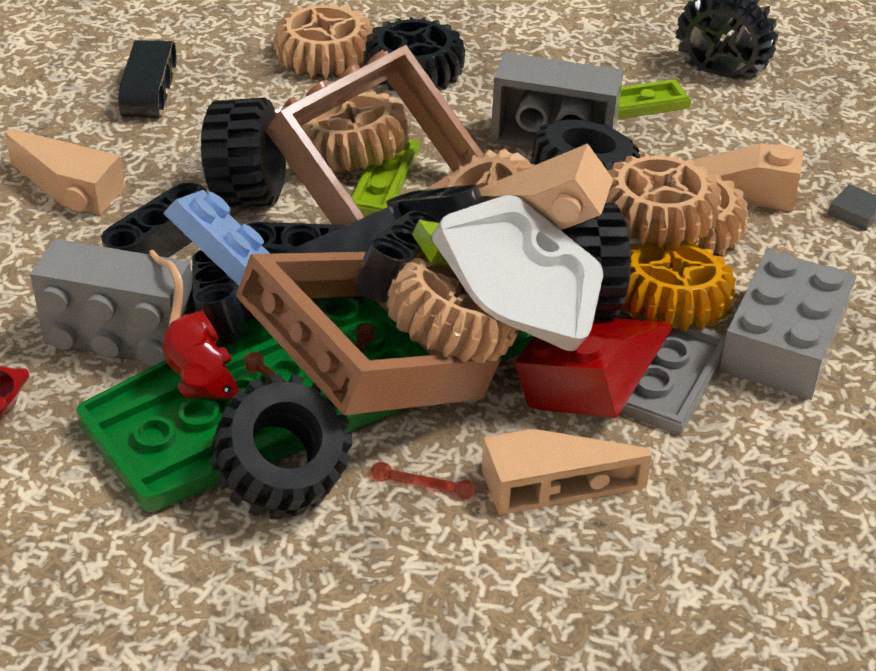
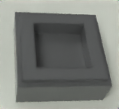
M849 184L830 203L828 215L866 231L876 221V195Z

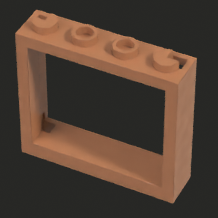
M407 45L389 54L387 51L381 50L368 61V65L360 68L358 64H354L343 71L337 77V81L329 84L327 80L321 81L306 93L307 97L299 101L295 97H291L284 105L273 111L276 117L265 131L331 224L348 225L364 218V215L301 128V125L385 80H388L452 170L453 173L449 174V177H454L460 171L459 165L464 167L469 165L473 155L480 159L485 156ZM444 177L426 189L447 187V178Z
M366 252L250 254L236 297L343 415L482 400L501 361L500 357L497 361L486 360L484 363H476L472 359H469L467 362H461L457 357L449 355L445 358L439 351L434 349L427 350L426 345L418 342L430 354L429 356L369 361L311 300V298L363 296L355 289L354 281ZM378 302L389 313L386 303Z

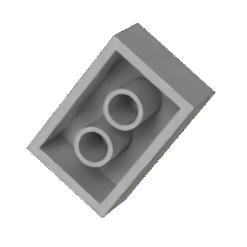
M504 52L494 76L490 143L533 150L537 131L540 130L542 125L549 124L552 121L583 120L605 125L616 130L624 70Z
M53 239L30 273L44 344L53 345L62 350L71 348L93 352L106 358L120 357L142 361L150 366L165 360L162 353V340L169 326L175 293L174 281L167 267L156 263L149 254ZM161 257L172 261L176 265L183 280L184 292L181 317L195 313L190 261Z
M767 249L727 330L719 371L812 400L846 316L857 275L841 271L836 267L823 266L799 259L788 253H779Z

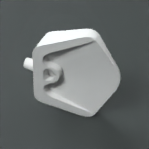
M504 195L450 213L442 218L432 234L433 243L439 248L438 250L454 271L466 292L484 312L511 327L531 334L564 350L574 351L578 349L591 331L603 279L601 264L591 254L524 200L513 195Z

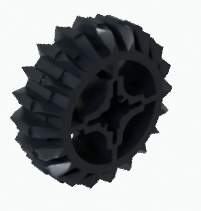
M760 0L688 1L684 7V12L678 18L677 25L679 27L675 38L680 40L678 51L687 53L684 64L694 63L699 71L731 77V79H737L739 75H743L751 80L758 71L762 72L767 67L769 59L773 57L776 51L775 44L778 40L779 32L774 31L777 19L767 17L770 13V6L760 7L758 5ZM730 30H733L731 36H728L727 34ZM722 35H726V37L721 41L720 39Z
M410 16L407 20L396 18L393 23L383 22L382 27L373 28L372 33L367 35L364 50V63L366 65L381 50L387 51L389 54L407 45L435 86L447 89L449 82L456 83L458 75H462V68H464L465 62L464 40L460 39L459 32L452 30L451 25H440L439 20L427 21L425 17L413 19ZM388 80L378 84H387L389 91L394 89Z

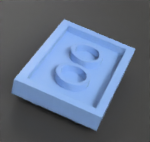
M204 190L176 199L163 214L237 285L240 286L250 254H270L262 246L264 243L262 237L246 224L241 226L228 214L230 207L217 194L213 192L207 194Z

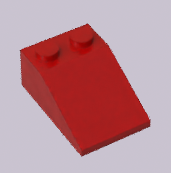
M615 318L593 319L589 335L578 349L574 351L564 350L533 336L514 362L527 405L537 410L617 418L671 332L670 322Z

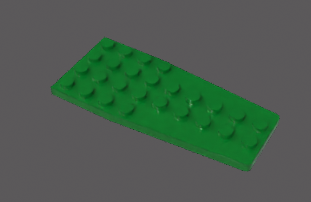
M365 296L311 298L369 361L430 355L417 341L410 339L409 333L400 331L396 327L397 322L388 316V312L377 301H373ZM253 315L246 318L248 331L242 339L228 345L217 346L218 348L224 347L230 354L232 360L224 366L231 373L239 390L245 392L248 383L259 378L263 385H265L269 375L281 374L283 382H288L292 375L303 377L302 385L310 388L313 384L312 379ZM518 329V335L512 347L509 346L506 355H500V363L522 353L533 335ZM165 360L85 400L76 408L80 428L136 502L147 512L160 510L218 486L216 480L221 470H212L210 459L215 450L211 449V444L225 408L229 406L231 401L211 400L204 397H183L178 390V384L182 380L181 376ZM321 391L320 394L325 399H328V397ZM338 408L335 410L337 415L342 414ZM403 409L347 415L350 424L344 433ZM265 427L253 433L257 450L271 464L305 450L299 437L280 427Z

